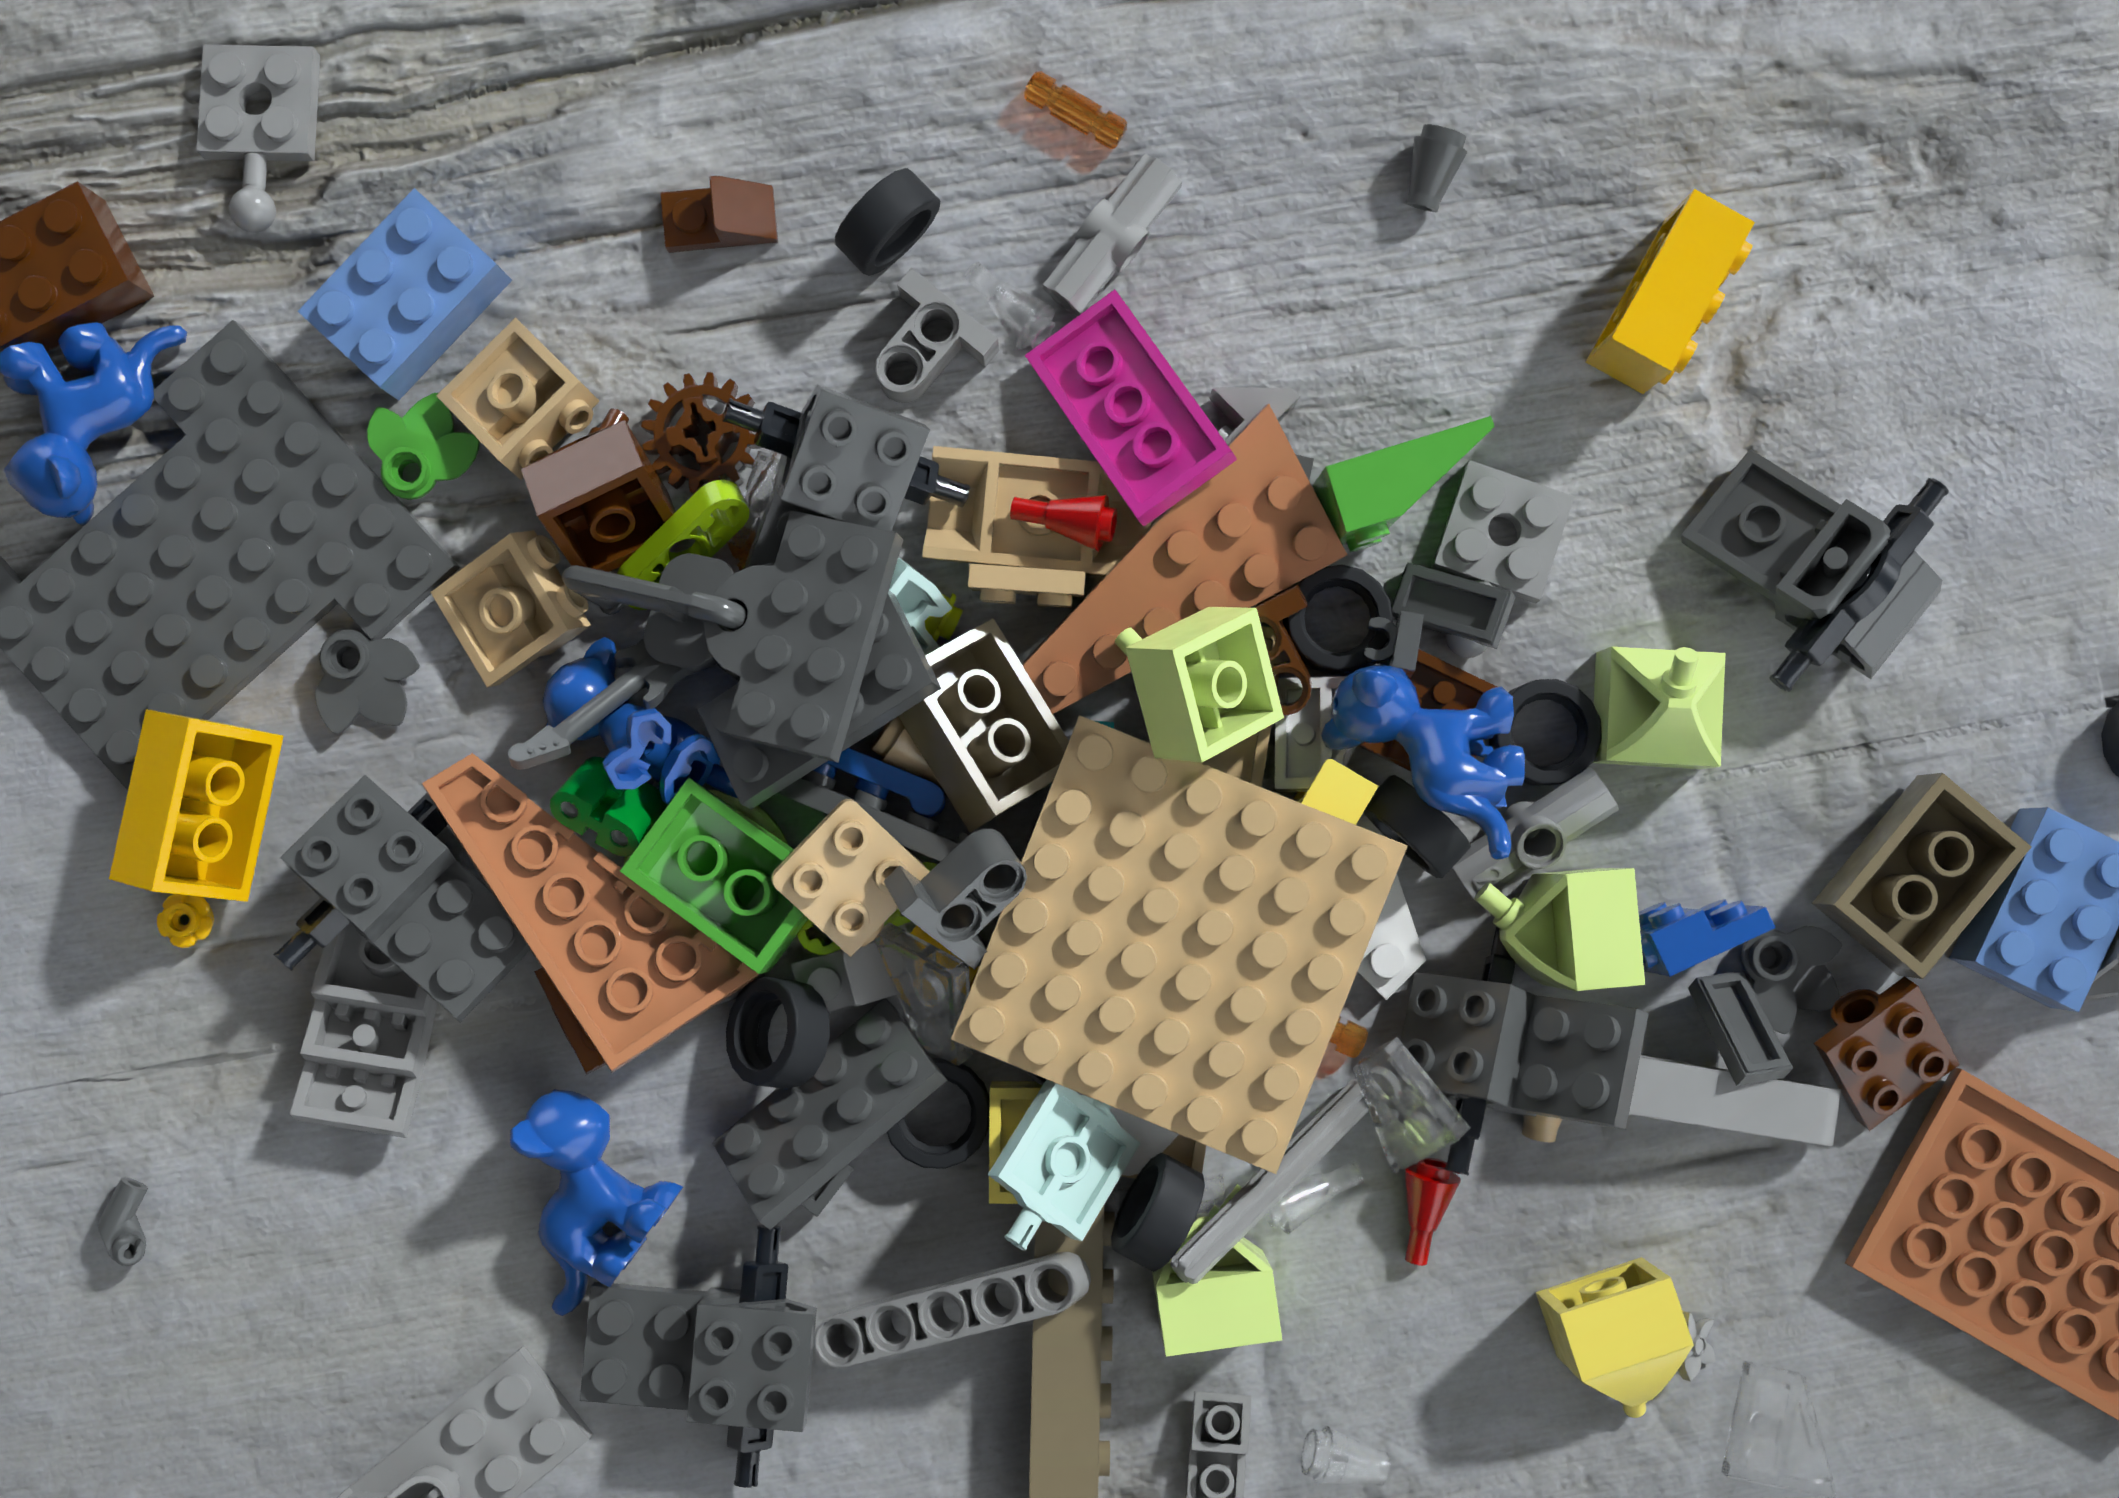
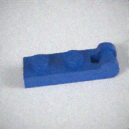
M850 748L841 752L838 763L828 760L813 770L833 779L837 769L858 777L854 788L886 800L889 790L910 799L912 808L925 817H935L945 808V794L933 782Z

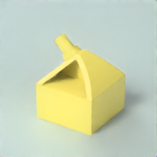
M1642 1257L1536 1292L1556 1356L1581 1382L1621 1402L1624 1412L1629 1417L1638 1418L1645 1414L1646 1403L1653 1400L1664 1389L1694 1346L1671 1277Z

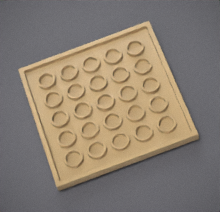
M1079 715L1021 861L1027 876L1025 886L1020 894L1001 911L986 949L988 952L984 954L951 1040L1277 1174L1408 845L1199 762L1154 758L1151 743Z

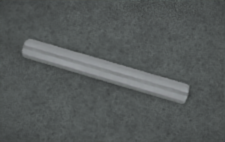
M1365 1079L1351 1080L1289 1141L1277 1174L1261 1169L1172 1257L1171 1267L1182 1281L1191 1284L1198 1283L1377 1103L1378 1094L1372 1089L1368 1081Z

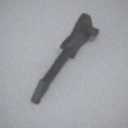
M643 639L633 646L621 649L616 652L614 657L616 667L629 666L633 668L553 728L548 725L525 743H517L511 746L508 751L510 764L515 769L523 770L567 756L571 753V743L645 687L649 690L643 697L645 709H653L664 700L675 683L687 675L703 671L718 664L715 659L698 670H688L663 664L648 654Z

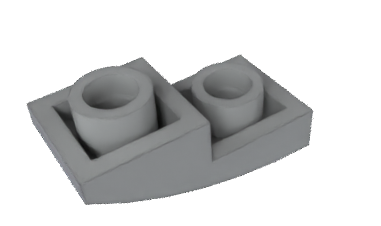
M1194 1391L1185 1498H1244L1246 1454H1249L1251 1395Z

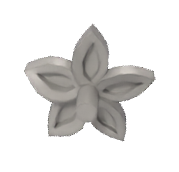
M1683 1311L1694 1346L1678 1371L1683 1380L1692 1381L1699 1373L1701 1363L1715 1362L1714 1349L1710 1344L1706 1343V1337L1713 1326L1714 1319L1703 1318L1695 1324L1692 1314Z

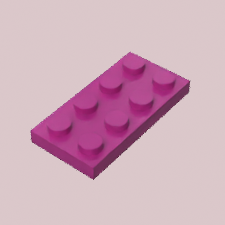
M1115 289L1025 355L1143 527L1238 460Z

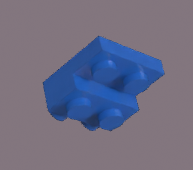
M1723 899L1700 909L1682 908L1680 903L1668 907L1665 902L1655 904L1639 911L1644 972L1671 977L1776 927L1766 907L1744 905L1742 900L1728 904L1726 899Z

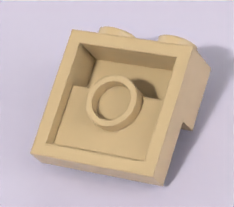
M516 317L436 395L496 459L520 480L523 478L522 468L552 453V448L567 433L576 434L583 431L592 421V409L600 402Z
M534 530L508 534L431 591L433 598L487 688L500 685L538 657L552 654L591 626L584 614L589 608L587 599L567 588L555 566L560 561L557 548L547 537L537 535Z

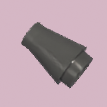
M1423 125L1421 135L1414 137L1409 193L1406 200L1407 205L1428 212H1438L1440 202L1467 154V151L1463 149L1466 140L1464 134L1438 125Z

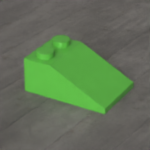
M1485 417L1325 466L1314 482L1313 488L1342 545L1347 544L1349 551L1354 552L1381 543V538L1390 534L1389 528L1495 427L1492 417Z
M689 777L620 870L621 873L758 974L769 973L808 920L771 882L773 871L794 849Z

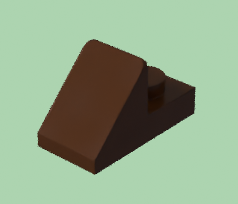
M716 175L709 176L710 188L660 193L665 248L669 253L778 243L774 189L772 185Z

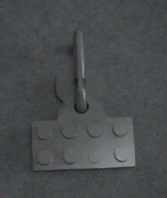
M790 511L774 566L753 565L734 573L731 566L723 560L687 553L675 557L666 565L659 583L578 565L565 568L562 573V579L568 589L600 606L602 612L607 615L616 614L623 608L624 604L650 610L643 640L648 654L655 660L663 664L688 670H698L716 659L722 668L741 677L724 733L734 738L838 763L904 539L892 531Z

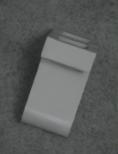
M911 267L899 281L897 287L901 299L914 308L915 311L880 352L876 359L875 371L881 389L888 398L898 403L913 402L927 391L961 349L965 350L986 367L999 352L998 338ZM937 319L945 320L953 326L950 337L941 342H932L923 335L926 325ZM903 361L915 365L917 374L910 383L896 385L888 380V372L896 363Z

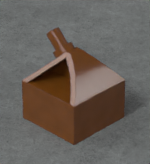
M611 408L600 426L593 427L588 435L553 451L521 469L537 517L571 566L578 565L605 572L621 567L676 512L666 487L654 471L651 462L629 428V418L618 409Z

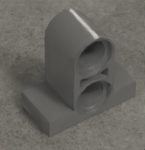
M981 829L967 836L921 881L902 866H898L883 882L902 915L975 970L980 966L984 954L988 952L986 950L987 946L979 932L1020 894L1025 886L1027 876L1026 870L1004 836L994 829Z

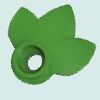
M434 392L418 401L408 410L403 418L386 408L376 407L369 421L367 429L369 447L382 460L381 478L385 487L397 497L413 500L427 495L434 488L437 481L454 480L463 475L470 468L478 454L480 441L473 434L466 432L453 433L454 422L452 413L436 396L438 393ZM411 463H417L420 469L418 477L414 481L406 482L403 478L404 468Z

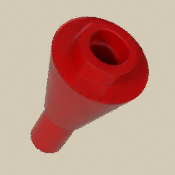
M1108 495L1050 500L1049 503L1014 497L1010 510V518L1012 520L1045 525L1047 529L1096 551L1100 550L1103 541L1111 542L1113 540L1118 515L1117 508L1109 507Z
M1419 1158L1417 1164L1405 1167L1408 1221L1411 1226L1405 1260L1419 1266L1427 1265L1433 1232L1437 1230L1461 1182V1178L1458 1175L1444 1170L1447 1162L1435 1158Z

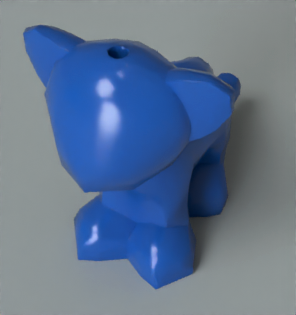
M96 322L69 327L58 340L67 362L79 370L94 371V375L68 382L62 378L43 344L26 342L11 345L1 351L0 372L4 375L3 379L6 385L19 394L38 396L40 418L44 433L22 445L4 468L9 485L19 492L30 506L42 514L57 518L73 517L76 523L82 526L86 525L94 514L93 499L98 485L97 473L86 449L100 435L131 426L150 409L154 399L151 375L153 359L160 351L185 343L187 331L180 325L158 328L143 336L136 342L131 351L125 353L118 342L109 337L102 323Z
M603 637L595 641L586 651L584 658H579L561 666L547 681L543 696V706L547 718L546 726L556 727L616 681L614 676L616 670L614 658L616 647L612 640ZM623 703L577 739L578 741H583L600 735L610 751L604 758L603 767L615 789H636L652 777L659 783L662 801L669 804L689 777L701 786L705 783L728 796L737 798L725 769L719 766L720 758L710 739L701 735L684 721L662 715L655 708L645 709L642 706Z
M1370 666L1358 669L1342 680L1333 697V718L1325 724L1321 733L1325 747L1343 750L1353 748L1363 742L1379 743L1396 740L1409 755L1412 784L1418 796L1429 806L1437 810L1473 820L1486 834L1491 857L1496 860L1509 857L1511 851L1510 832L1504 818L1496 808L1507 807L1505 792L1508 786L1523 785L1525 778V755L1523 748L1515 745H1507L1493 750L1492 746H1485L1483 739H1491L1495 734L1510 733L1514 717L1513 696L1503 687H1495L1484 692L1479 698L1476 708L1424 709L1420 707L1416 687L1403 669L1392 666ZM1472 756L1485 757V759L1481 763Z
M554 1089L535 1101L526 1113L525 1120L519 1122L510 1130V1146L523 1156L539 1159L543 1163L560 1170L559 1188L542 1210L538 1235L542 1245L565 1272V1285L552 1303L554 1312L564 1316L572 1312L581 1303L586 1294L588 1275L608 1287L612 1286L620 1272L625 1270L647 1240L646 1235L650 1229L657 1225L677 1198L683 1186L669 1181H659L656 1184L643 1188L630 1182L613 1170L601 1159L610 1140V1115L599 1104L584 1095L573 1091ZM610 1221L622 1231L609 1236L605 1234L602 1228Z

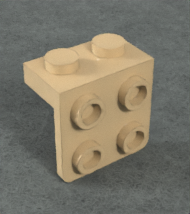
M844 799L773 871L771 882L785 898L846 954L852 957L860 947H865L878 936L884 926V922L898 909L883 881L898 866H902L919 881L929 873V870L856 801Z

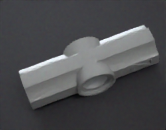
M1144 153L1127 177L1122 180L1120 186L1110 199L1106 200L1104 198L1094 207L1078 230L1075 237L1077 241L1043 284V290L1056 303L1068 312L1079 316L1100 295L1116 271L1121 273L1131 263L1149 236L1148 229L1182 186V181L1173 173L1172 169L1158 158L1150 157Z
M1589 767L1538 801H1520L1511 805L1504 812L1502 817L1508 826L1511 837L1509 857L1501 860L1492 858L1485 834L1470 844L1471 848L1452 868L1474 900L1478 891L1488 882L1498 888L1528 868L1545 869L1553 866L1563 856L1568 842L1618 811V804L1597 773ZM1536 829H1540L1534 838L1525 841L1527 835Z

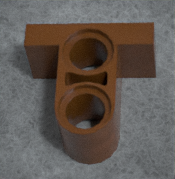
M1298 585L1254 607L1257 608L1260 622L1267 623L1275 632V645L1268 651L1273 676L1283 672L1292 673L1298 677L1303 687L1302 694L1296 701L1290 703L1280 702L1283 715L1287 716L1298 713L1303 709L1310 699L1312 691L1310 674L1281 621L1308 606Z

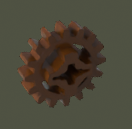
M707 372L703 385H697L690 373L684 374V388L679 391L668 382L664 384V391L668 399L664 403L650 399L648 403L657 414L656 419L641 422V427L646 432L654 435V439L642 444L643 450L648 455H660L652 464L654 471L660 475L672 470L668 483L673 488L678 489L688 480L689 490L692 494L698 491L704 484L716 480L730 478L738 486L743 484L738 470L742 466L756 470L758 464L749 453L751 449H761L762 447L754 443L755 434L752 431L722 422L723 413L717 414L711 411L706 399L715 400L726 405L729 398H732L734 401L753 407L755 402L751 396L746 394L735 399L738 392L736 382L729 379L722 388H718L717 378L711 372ZM683 407L684 412L676 425L669 427L675 414ZM699 415L710 429L714 431L709 433L707 437L708 444H706L708 454L693 438L699 435V425H701ZM738 442L731 457L723 463L722 457L730 444ZM690 454L697 459L701 470L690 469L681 465L672 455L684 456Z

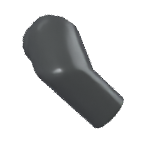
M126 1177L120 1179L98 1224V1230L109 1256L121 1266H131L138 1263L144 1257L146 1249V1238L135 1213L148 1188L143 1183Z

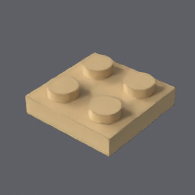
M969 564L968 587L972 591H980V600L982 602L1016 604V594L1038 595V606L1071 608L1072 598L1083 599L1085 572Z

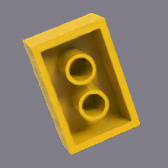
M1694 189L1662 223L1589 354L1586 363L1641 394L1646 393L1658 382L1665 385L1674 372L1680 374L1690 361L1698 343L1691 340V337L1696 333L1702 322L1708 324L1723 302L1725 294L1718 289L1724 283L1729 273L1735 275L1739 271L1753 245L1745 240L1755 222Z
M146 709L109 880L152 892L248 902L284 736L241 726Z

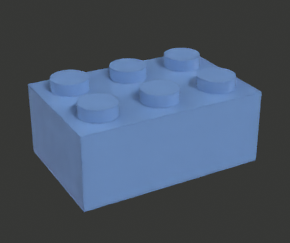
M414 188L308 299L298 312L375 384L397 400H400L508 286L512 279Z
M2049 807L2020 808L2010 829L2032 847L1961 932L1949 959L2049 1008L2079 1012L2119 928V842Z

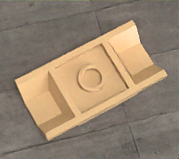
M933 446L932 461L939 464L938 475L962 484H968L970 489L967 501L962 508L933 496L930 497L927 530L923 545V559L1083 571L1085 576H1105L1151 527V522L1143 527L1098 461ZM1108 495L1109 507L1117 508L1118 512L1113 540L1111 542L1103 541L1099 551L1051 531L1045 525L1012 520L1010 518L1011 504L1014 497L1049 503L1050 500Z

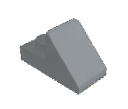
M1216 387L1212 389L1209 399L1237 426L1234 431L1228 425H1225L1218 431L1228 445L1266 404L1271 406L1278 422H1280L1295 407L1300 395L1293 388Z
M901 935L871 942L865 947H860L852 957L843 950L791 963L795 981L812 985L823 997L828 1012L854 1005L857 1007L915 989Z

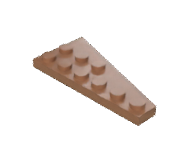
M473 753L422 783L423 788L611 1073L758 978L759 974L739 961L711 938L621 873L620 870L622 868L600 851L598 852L579 838L573 830L567 828L540 808L524 792Z

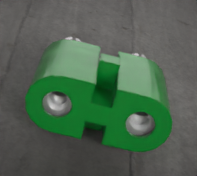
M590 757L550 799L551 812L557 821L581 836L588 828L597 832L594 843L611 853L623 857L631 856L669 804L662 801L659 783L656 781L653 785L645 782L636 789H615L604 770V758Z

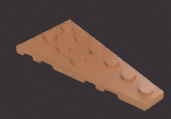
M1266 404L1243 431L1228 444L1238 460L1166 510L1071 614L1023 662L1024 669L1052 714L1131 672L1128 657L1115 644L1117 636L1125 629L1131 627L1144 639L1207 607L1251 608L1347 556L1337 533L1269 404Z

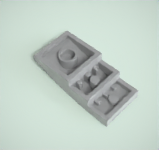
M348 924L322 950L310 991L316 1000L300 1051L305 1062L289 1115L296 1121L407 1138L422 1079L438 1002Z

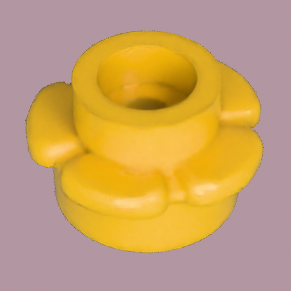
M173 894L163 902L162 907L164 909L157 915V928L163 937L170 938L172 945L180 948L192 947L196 941L204 940L208 937L214 924V914L205 898ZM183 914L189 917V922L186 925L180 922V917Z

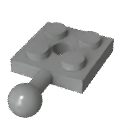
M203 44L196 151L204 159L244 160L243 189L237 191L231 198L229 212L233 222L247 232L254 233L266 230L271 226L276 216L274 201L265 192L267 160L315 161L320 54L314 47ZM262 91L271 93L272 101L265 112L257 115L247 113L246 104L253 94Z
M1469 460L1464 466L1431 568L1511 591L1517 598L1536 604L1542 598L1575 496ZM1504 518L1514 525L1517 536L1513 545L1501 546L1490 538L1488 526L1492 519ZM1446 634L1448 647L1454 654L1460 657L1473 658L1482 654L1487 649V646L1469 639Z

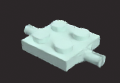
M1046 1079L988 1173V1176L1011 1192L1018 1204L1023 1208L1009 1232L1004 1236L1012 1245L1026 1251L1029 1242L1042 1221L1051 1223L1070 1239L1083 1241L1140 1145L1139 1141L1120 1127L1115 1116L1110 1111L1112 1106L1091 1097L1080 1095L1074 1090Z

